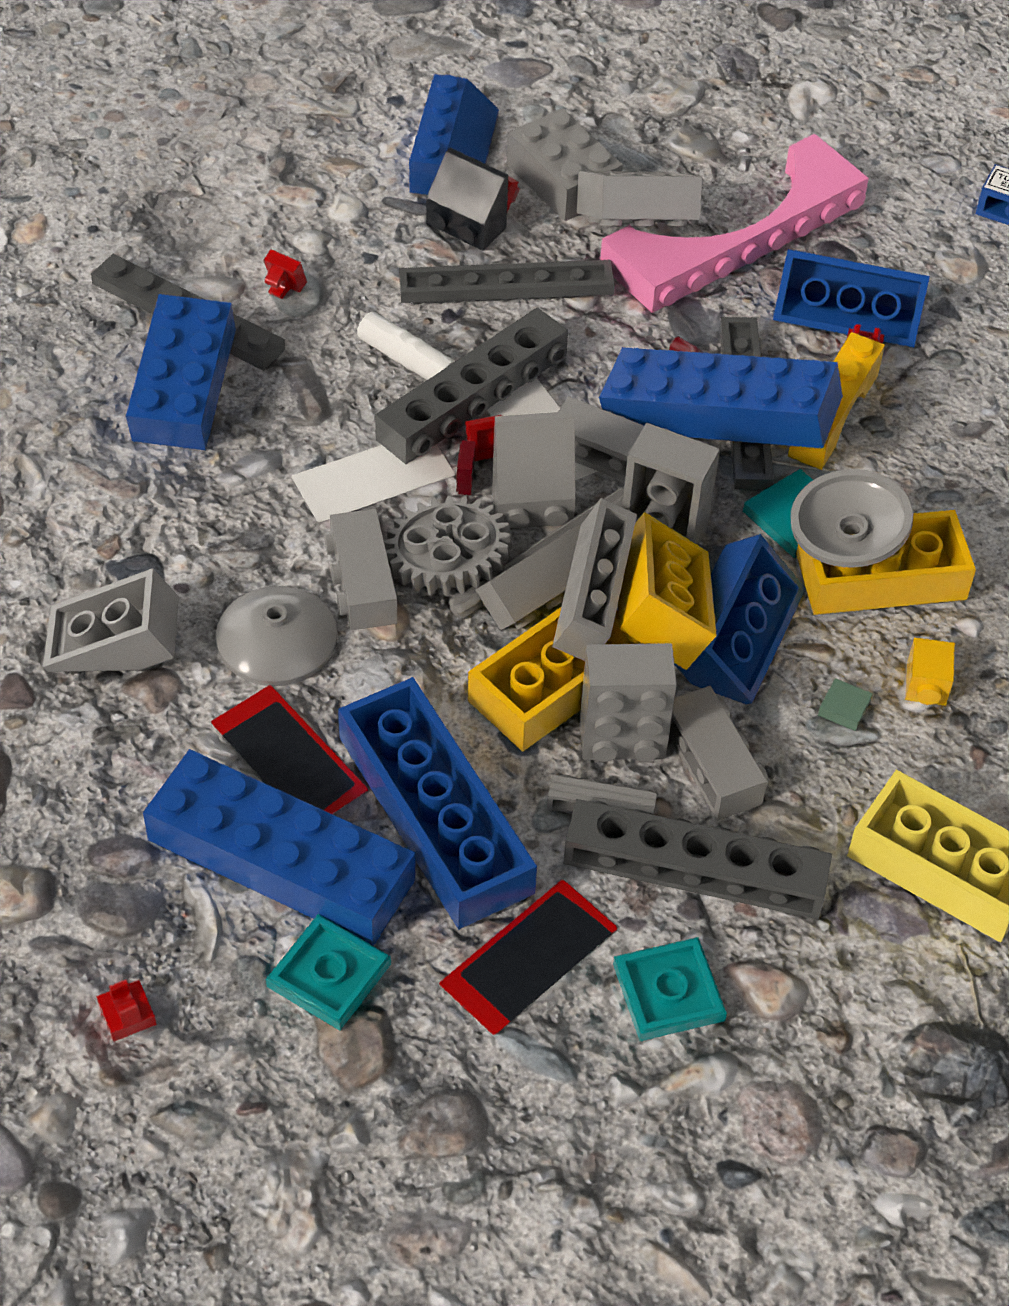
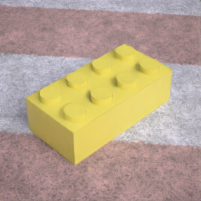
M896 769L855 827L847 857L1001 943L1009 931V830Z

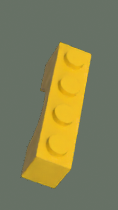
M853 332L850 333L833 361L838 362L843 397L824 448L789 446L787 457L817 469H823L837 445L843 425L858 396L861 398L866 397L878 376L885 344Z

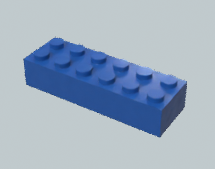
M622 347L599 396L602 409L623 416L644 426L646 423L686 437L824 448L843 394L838 362Z
M414 677L338 709L340 740L407 848L415 852V861L458 930L535 894L537 865Z
M191 749L187 751L143 811L148 841L314 919L319 914L372 946L375 945L416 880L415 852Z

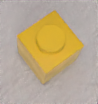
M914 637L907 660L905 700L920 702L926 705L938 704L946 706L954 680L955 643Z

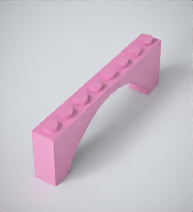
M813 134L789 146L785 173L790 176L791 189L779 207L759 222L738 231L709 237L657 235L635 230L632 226L628 225L602 238L600 260H611L613 277L651 313H654L665 306L672 305L688 294L697 292L704 286L728 276L731 272L755 262L758 258L774 250H779L785 244L799 237L806 236L816 228L833 222L836 218L849 211L858 209L864 204L869 178L820 137Z

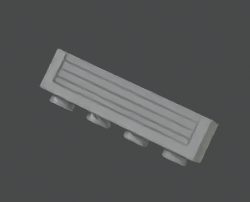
M552 774L547 810L573 814L576 799L586 801L597 800L609 806L628 810L639 809L654 815L657 792H652L646 788H629L618 783H600L594 779H577L566 774Z

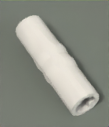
M376 312L366 314L357 328L358 338L426 380L455 362V360L428 345L422 339L415 337L409 331L400 328Z

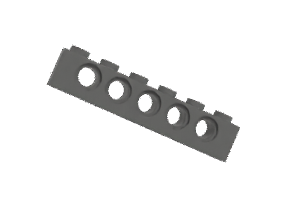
M535 308L375 414L376 441L405 464H408L418 456L425 455L431 447L446 437L453 436L458 429L465 425L466 421L478 419L488 408L500 400L504 401L510 397L513 391L525 383L534 381L540 373L552 365L559 364L567 355L568 329L540 308Z
M576 799L565 841L563 864L819 920L833 853L823 852L812 846L800 847L777 842L770 837H753L735 833L728 828H712L693 824L681 818L670 819L651 815L639 809L628 810L609 806L597 800L586 801ZM608 835H614V836H617V837H619V838L613 839V838H609V837H607V836H608ZM655 844V845H659V846H661V847H660V848H654V847H651V846H649V845ZM697 853L703 855L704 857H696L692 854ZM734 863H743L746 866H738ZM777 872H785L790 876L780 875Z

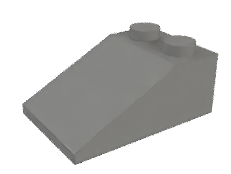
M573 411L495 416L492 498L495 514L503 513L504 522L509 523V529L560 526L574 518L576 489L575 422Z
M152 568L51 605L43 668L47 672L142 670L175 658L179 596Z

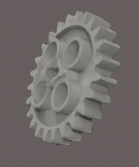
M447 496L445 503H439L436 498H432L431 506L428 507L419 502L417 503V512L404 510L405 520L394 519L395 529H387L386 531L388 539L384 540L392 576H400V582L403 586L412 582L413 591L415 592L426 586L428 595H432L437 588H442L444 595L448 596L451 588L456 587L463 594L465 593V585L471 584L473 587L479 588L480 578L490 581L493 579L492 570L502 572L504 570L503 561L510 560L509 550L512 549L509 523L504 522L503 513L495 514L493 505L483 508L481 499L468 504L467 496H463L458 503L453 502L452 496Z

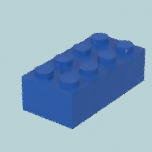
M158 294L126 413L133 442L206 451L236 331L232 303Z

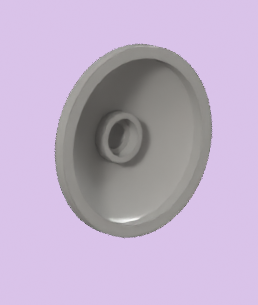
M861 469L838 470L816 478L800 491L791 510V528L794 538L800 547L813 558L838 567H863L889 558L905 544L913 525L912 504L906 492L890 478L876 472Z
M269 586L240 596L225 609L217 624L216 643L222 661L235 675L248 682L263 686H285L310 678L329 662L337 644V626L331 610L315 595L289 586Z

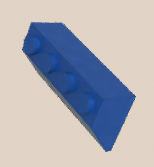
M434 74L409 160V193L428 195L444 155L449 148L486 164L499 109L467 78Z
M788 249L773 320L848 335L849 328L853 329L856 324L861 325V331L874 333L876 327L880 328L881 334L884 335L883 342L914 348L930 276Z
M761 534L724 546L711 572L717 636L687 670L674 663L692 685L699 688L711 686L716 694L745 705L753 702L806 589Z

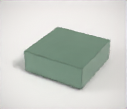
M835 678L819 708L818 716L856 731L871 702L873 693Z

